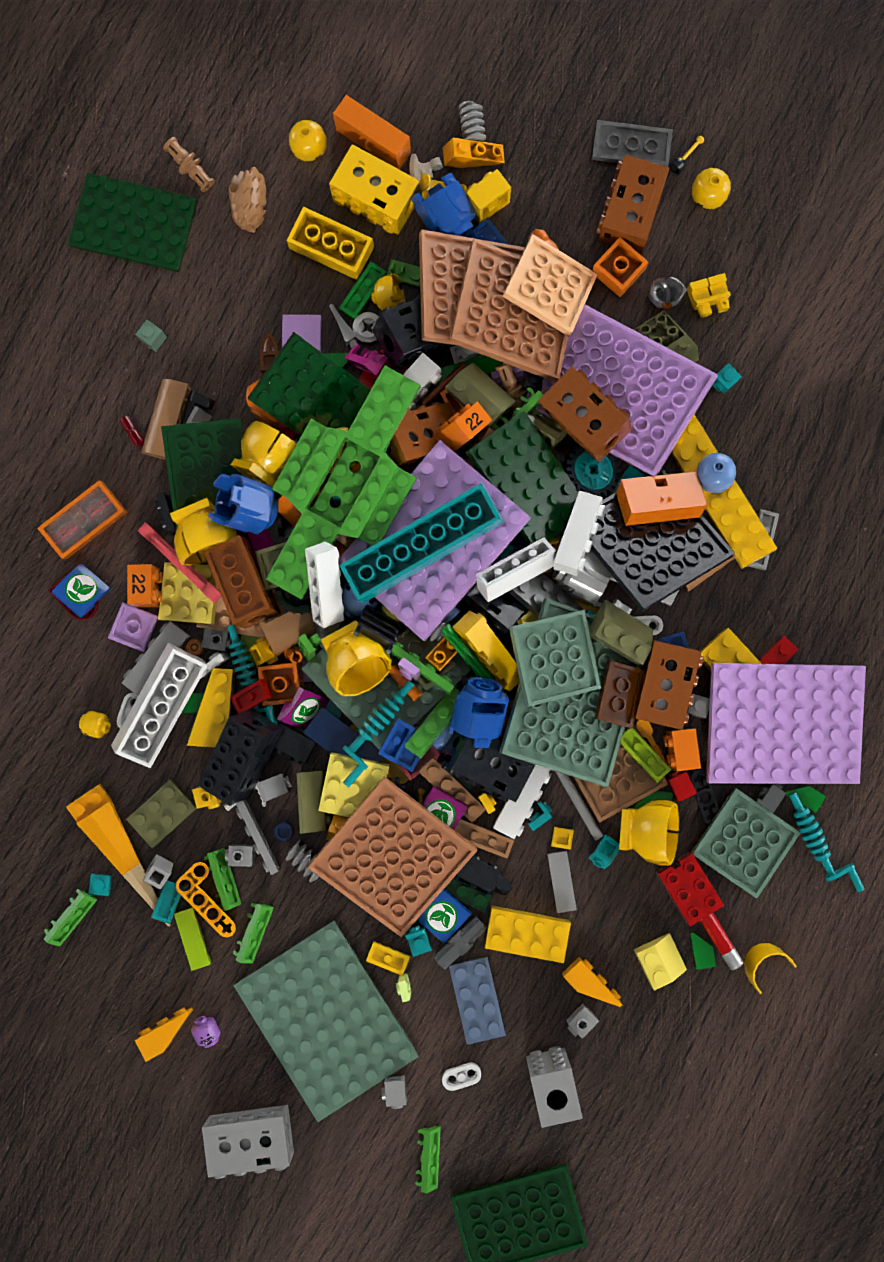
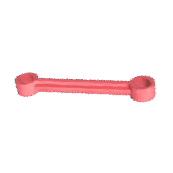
M145 522L137 530L213 603H216L222 597L220 591L192 565H181L176 556L175 549L148 523Z

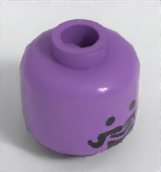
M205 1016L197 1018L191 1028V1033L197 1045L204 1046L205 1048L215 1045L221 1034L215 1019Z

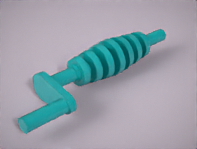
M235 625L227 626L232 640L229 649L234 648L235 652L230 654L231 657L237 656V659L232 661V665L237 663L240 665V667L234 668V672H242V674L236 677L237 679L244 678V682L240 683L241 687L245 685L248 687L258 681V678L252 679L251 675L257 674L256 670L249 671V668L255 666L254 662L247 664L246 660L252 659L251 655L245 657L244 653L249 652L248 648L242 649V645H245V642L239 639ZM259 704L253 707L258 713L265 712L267 719L277 724L273 705L261 708Z
M410 680L398 692L390 693L393 697L391 700L388 697L384 699L387 702L386 706L381 702L378 704L382 709L381 711L374 707L372 711L377 716L373 717L369 714L367 718L371 723L369 724L367 721H364L363 725L366 728L362 729L360 727L358 730L359 736L349 747L346 745L343 747L344 751L358 763L357 767L343 781L347 787H350L359 775L369 767L355 753L365 740L371 741L373 739L370 736L372 733L375 736L379 734L376 730L377 727L380 730L385 729L381 724L382 721L387 725L391 723L387 716L389 715L394 719L396 715L392 710L394 709L398 712L400 708L397 704L403 705L405 703L403 701L404 696L414 686Z
M797 793L790 794L789 797L796 809L794 817L799 818L796 821L797 826H801L799 832L804 833L801 836L802 840L806 841L805 844L808 848L812 847L810 852L816 854L814 856L815 860L822 862L827 873L824 877L827 882L833 881L848 872L857 892L865 890L853 863L834 871L829 860L830 850H826L828 844L824 842L826 840L825 835H821L823 833L822 828H817L819 823L813 821L815 819L813 814L807 815L810 813L808 807H803Z

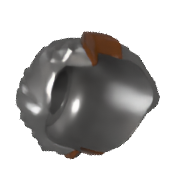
M671 276L660 277L651 284L648 289V297L656 307L669 309L681 301L687 289L677 278Z

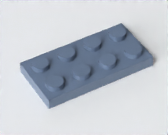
M484 956L451 964L449 969L467 1045L506 1036L488 957Z

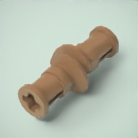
M175 137L170 138L164 144L163 149L165 152H169L174 160L180 164V174L188 173L191 179L195 180L201 187L200 190L202 192L209 190L215 180L210 178L199 165L201 159L193 160L195 157L194 152L189 154L178 144V140Z
M502 363L496 366L495 370L499 372L505 392L516 401L511 407L514 412L518 407L522 408L524 406L520 396L524 395L526 390L521 389L522 383L517 384V379L513 374L511 365Z

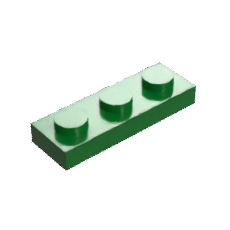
M370 262L339 307V310L355 320L371 299L376 282L386 276L387 271Z

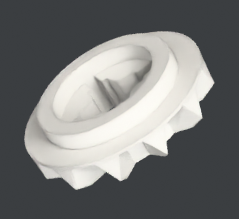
M371 312L358 315L353 322V332L357 335L356 338L361 342L368 343L377 340L373 331L372 333L363 331L365 330L364 323L368 326L373 325L371 327L373 329L379 316Z

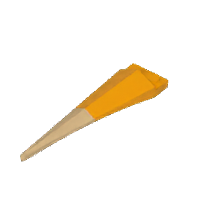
M99 784L66 806V808L82 831L154 910L158 897L152 885L143 881L145 871L111 798L102 785Z

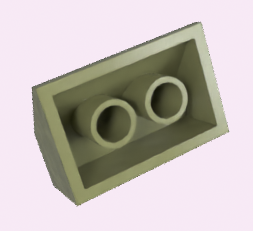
M474 363L461 370L446 386V392L463 407L468 403L472 406L478 401L492 419L486 425V427L491 429L516 403L510 395Z
M604 600L589 627L590 637L631 663L643 665L652 649L653 629L609 601Z
M325 770L297 773L300 834L326 831L331 824V815L318 811L326 777Z

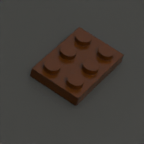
M611 660L607 661L594 719L626 728H633L645 670Z

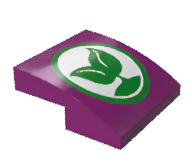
M299 687L292 702H285L277 720L305 730L322 707L326 708L330 699Z
M434 785L424 798L422 804L423 807L453 830L468 806Z

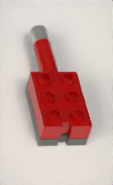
M687 852L675 859L677 862L675 865H665L657 870L655 873L685 922L691 927L701 921L730 970L741 967L744 963L714 914L724 904L694 855Z

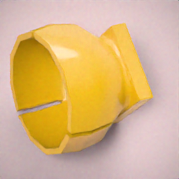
M254 421L246 429L241 440L242 458H235L231 466L247 478L265 483L273 488L297 444L283 433L275 443L274 440L280 431L267 424Z
M208 498L170 513L172 520L178 525L174 538V547L181 565L190 566L200 564L201 561L202 563L206 562L207 559L203 551L238 536L234 528L218 524L208 517L209 512L215 514V506Z
M357 621L320 639L328 655L326 664L328 680L334 690L341 696H356L371 690L384 680L391 669L392 660L381 644L361 633L358 636L354 635L358 624Z
M668 800L650 801L639 809H622L619 850L627 851L634 849L647 862L660 866L671 865L675 858L679 833H670L667 830L679 831L677 804Z

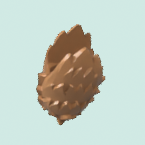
M254 166L249 171H240L237 176L234 175L228 188L233 221L241 229L253 233L256 232V228L264 220L263 215L266 212L264 208L267 203L265 179Z

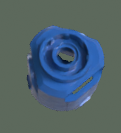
M449 173L442 177L446 187L443 188L439 183L428 190L430 197L423 200L421 195L417 193L411 200L428 231L461 236L474 227L471 221L475 218L476 211L459 181H456L453 174Z
M220 474L213 482V485L220 489L215 501V514L211 512L208 514L212 521L246 533L249 531L255 534L268 529L274 523L278 513V500L274 497V492L270 485L239 474H232L231 476Z
M470 678L456 697L452 719L449 724V733L453 734L456 731L461 735L473 738L474 748H489L491 740L500 737L502 734L509 698L502 692V686L488 678Z

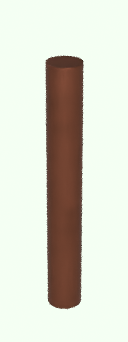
M462 362L420 403L427 407L440 392L446 389L447 384L467 366Z

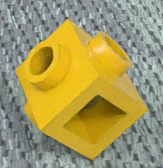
M265 636L256 640L257 644L248 649L257 667L266 662L270 665L278 661V656L283 653L274 655Z
M199 786L192 789L197 808L208 806L209 809L219 807L220 803L223 802Z

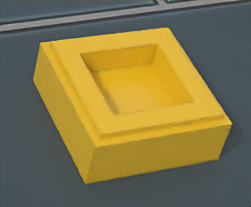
M554 826L551 846L571 850L574 830Z

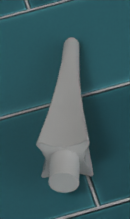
M330 304L329 307L338 323L346 346L350 345L353 348L358 344L356 342L358 341L357 335L343 320L334 305Z

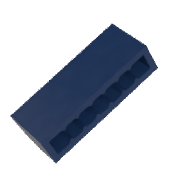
M323 707L303 732L328 752L348 756L350 755L344 751L343 747L345 745L349 747L359 736L358 733ZM366 740L355 752L360 758L381 762L384 758L378 754L379 750Z

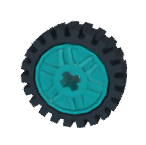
M579 445L566 456L562 464V468L578 492L583 491L605 498L614 491L618 485L617 482L620 481V476H618L621 473V469H618L619 461L615 462L617 457L610 453L598 463Z

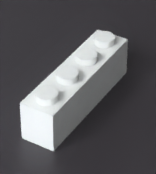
M424 353L417 358L403 375L421 385L409 407L411 411L416 407L415 403L428 394L429 387L441 379V374L443 373L441 368Z
M579 491L554 559L555 570L574 576L578 575L579 570L583 571L586 559H584L585 552L589 553L592 546V541H590L591 535L596 534L599 525L596 521L598 516L602 517L605 505H602L603 497Z
M545 538L532 543L486 568L484 571L477 573V589L488 602L554 567L555 549Z
M327 542L306 548L305 554L312 617L316 624L326 628L344 621L343 591L340 585L341 571L338 564L339 552L336 547Z
M535 765L517 802L510 799L508 802H505L493 825L494 829L515 839L516 835L520 837L525 827L522 825L525 818L529 819L534 810L531 808L534 800L538 802L543 792L540 790L543 783L547 784L552 775L549 773L550 769Z

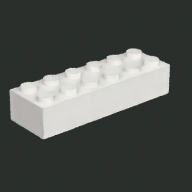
M167 643L111 745L115 754L151 768L207 667L202 658Z

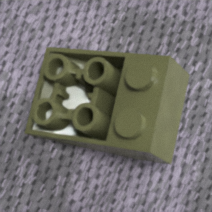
M665 310L634 329V331L693 362L699 360L698 346Z

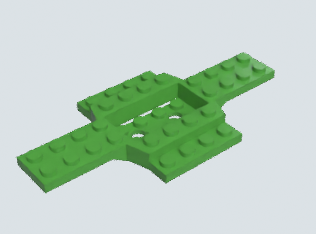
M384 366L349 431L325 427L313 419L309 421L272 490L288 498L302 515L266 580L303 599L309 588L306 548L323 542L333 545L339 535L361 539L371 546L384 539L417 480V477L399 468L386 454V451L421 387L420 384ZM345 442H347V447L313 507L309 508ZM353 461H358L361 465V469L356 473L351 472L349 468ZM334 496H338L341 499V505L337 508H333L330 505V499Z

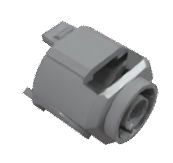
M590 549L589 553L585 552L584 555L586 562L583 571L579 570L577 576L554 569L552 579L556 581L557 586L566 591L567 595L590 605V607L599 609L602 603L598 602L606 589L609 580L617 581Z

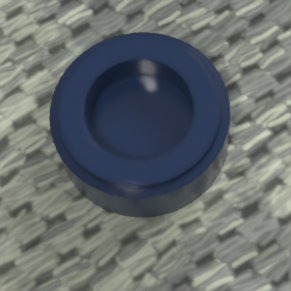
M280 822L274 828V836L281 842L288 841L294 834V828L289 822Z

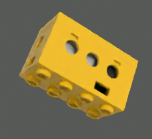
M353 144L329 183L333 201L341 207L346 206L355 215L359 216L361 214L370 223L379 224L388 233L392 234L394 232L399 235L415 207L411 198L417 193L420 194L419 180Z

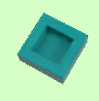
M92 873L88 894L109 896L112 875Z

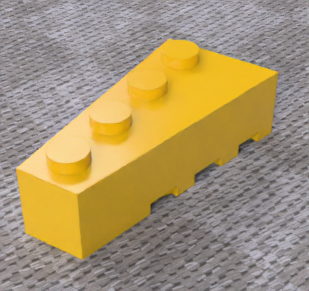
M469 610L453 628L502 688L510 692L520 682L517 663L488 626L485 617L480 613L475 614Z
M212 669L187 746H216L228 718L232 716L233 702L230 697L234 695L235 672L233 669Z

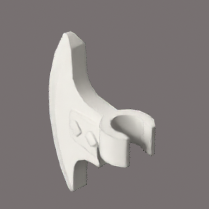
M416 154L411 155L410 175L419 181L421 174H429L430 178H433L432 171L443 168L440 157L434 158L427 163H420Z

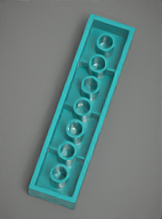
M480 483L339 566L357 600L365 603L503 524L504 520L486 487Z

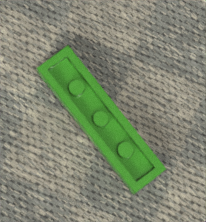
M396 640L394 641L395 645L392 648L391 654L400 660L405 658L420 669L422 676L449 695L454 690V685H452L453 681L445 675L439 676L435 673L437 671L436 668L428 663L424 665L419 661L421 659L413 652L408 654L403 650L404 646Z
M454 687L450 695L446 693L405 744L406 749L419 758L425 755L449 725L453 715L455 700L459 692L458 689Z

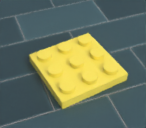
M165 562L161 589L162 603H160L158 620L214 625L217 602L213 603L173 563ZM192 565L218 589L209 565Z
M331 752L318 811L349 817L383 776L387 778L390 764L362 759L369 767L359 775L350 787H347L343 781L357 767L358 763L351 756Z

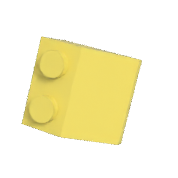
M670 933L634 949L654 991L673 982L687 970Z

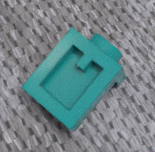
M728 363L717 373L718 377L713 383V387L718 392L721 391L725 394L742 376Z
M540 800L536 802L543 812L541 814L536 812L529 818L530 822L527 824L533 831L552 818L550 815L552 810L546 801L543 804Z
M605 834L595 851L589 856V859L595 866L606 869L617 855L620 844Z
M417 925L408 929L409 932L405 934V937L408 940L413 957L432 951L425 927L420 928Z

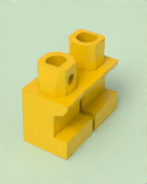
M725 273L691 282L687 287L693 309L698 310L701 318L712 314L710 307L716 304L718 313L725 312L730 308L728 299L731 294L727 289Z

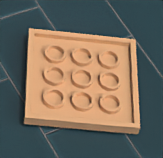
M532 234L503 293V297L565 335L570 336L598 274Z

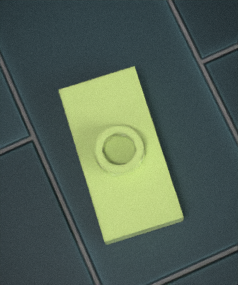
M404 973L403 976L399 975L398 983H396L397 993L401 995L402 1002L410 1001L412 992L408 974Z

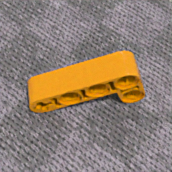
M203 862L195 863L176 881V890L219 935L230 937L236 930L234 922L198 886L209 873L208 866ZM198 865L205 869L202 877H197L194 874V868ZM182 880H188L190 882L189 890H180L179 883ZM196 894H201L204 897V902L199 906L193 903V897ZM210 908H215L218 912L217 917L213 920L207 917V911ZM222 916L224 919L221 921L224 924L230 923L229 933L226 931L222 933L223 927L219 923L217 926L214 925Z

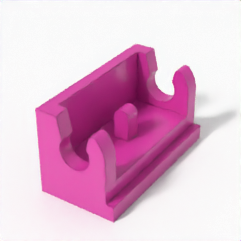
M358 344L352 348L348 355H345L344 358L357 369L373 375L378 374L388 359L385 355L378 354V351H369L366 348L360 355H357V350L360 348Z

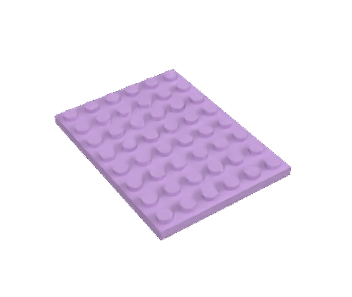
M584 305L572 334L567 338L560 374L561 378L572 366L576 370L581 369L587 375L590 383L595 382L601 388L604 396L609 395L615 401V406L618 410L622 408L628 413V418L632 421L630 423L632 430L609 453L654 477L657 476L718 377L716 373L587 305ZM544 378L541 393L545 394L556 382ZM528 392L525 398H530L531 394ZM539 405V406L536 408L538 411L542 412L543 414H545L546 416H548L549 418H551V417L543 410V408H542L541 405Z
M441 440L438 441L411 473V475L417 477V480L384 539L480 483L486 487L504 523L375 596L378 601L423 641L427 640L476 583V574L488 568L531 519L529 515ZM356 538L340 557L338 564L340 565L370 548L371 545Z
M711 663L706 782L860 784L866 666Z

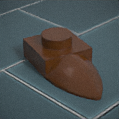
M270 333L264 336L260 345L261 373L266 372L279 353L276 340Z

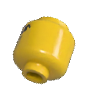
M95 711L83 714L79 721V728L82 733L94 738L103 737L105 733L109 732L111 727L107 715Z

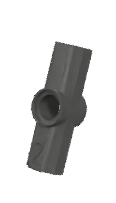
M475 915L462 929H458L448 939V943L433 958L446 970L460 955H464L473 946V942L488 927Z

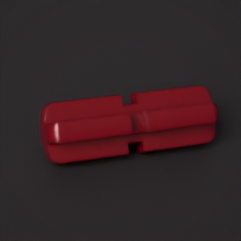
M127 415L122 417L119 422L128 433L133 444L136 447L143 445L144 439L130 417Z

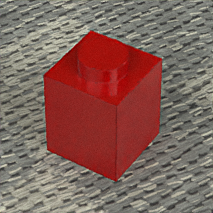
M674 771L669 774L670 778L666 779L675 800L678 802L697 794L685 771Z

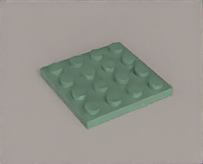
M585 610L509 627L526 707L601 689Z
M734 788L691 853L750 895L758 898L800 835V832L740 790Z

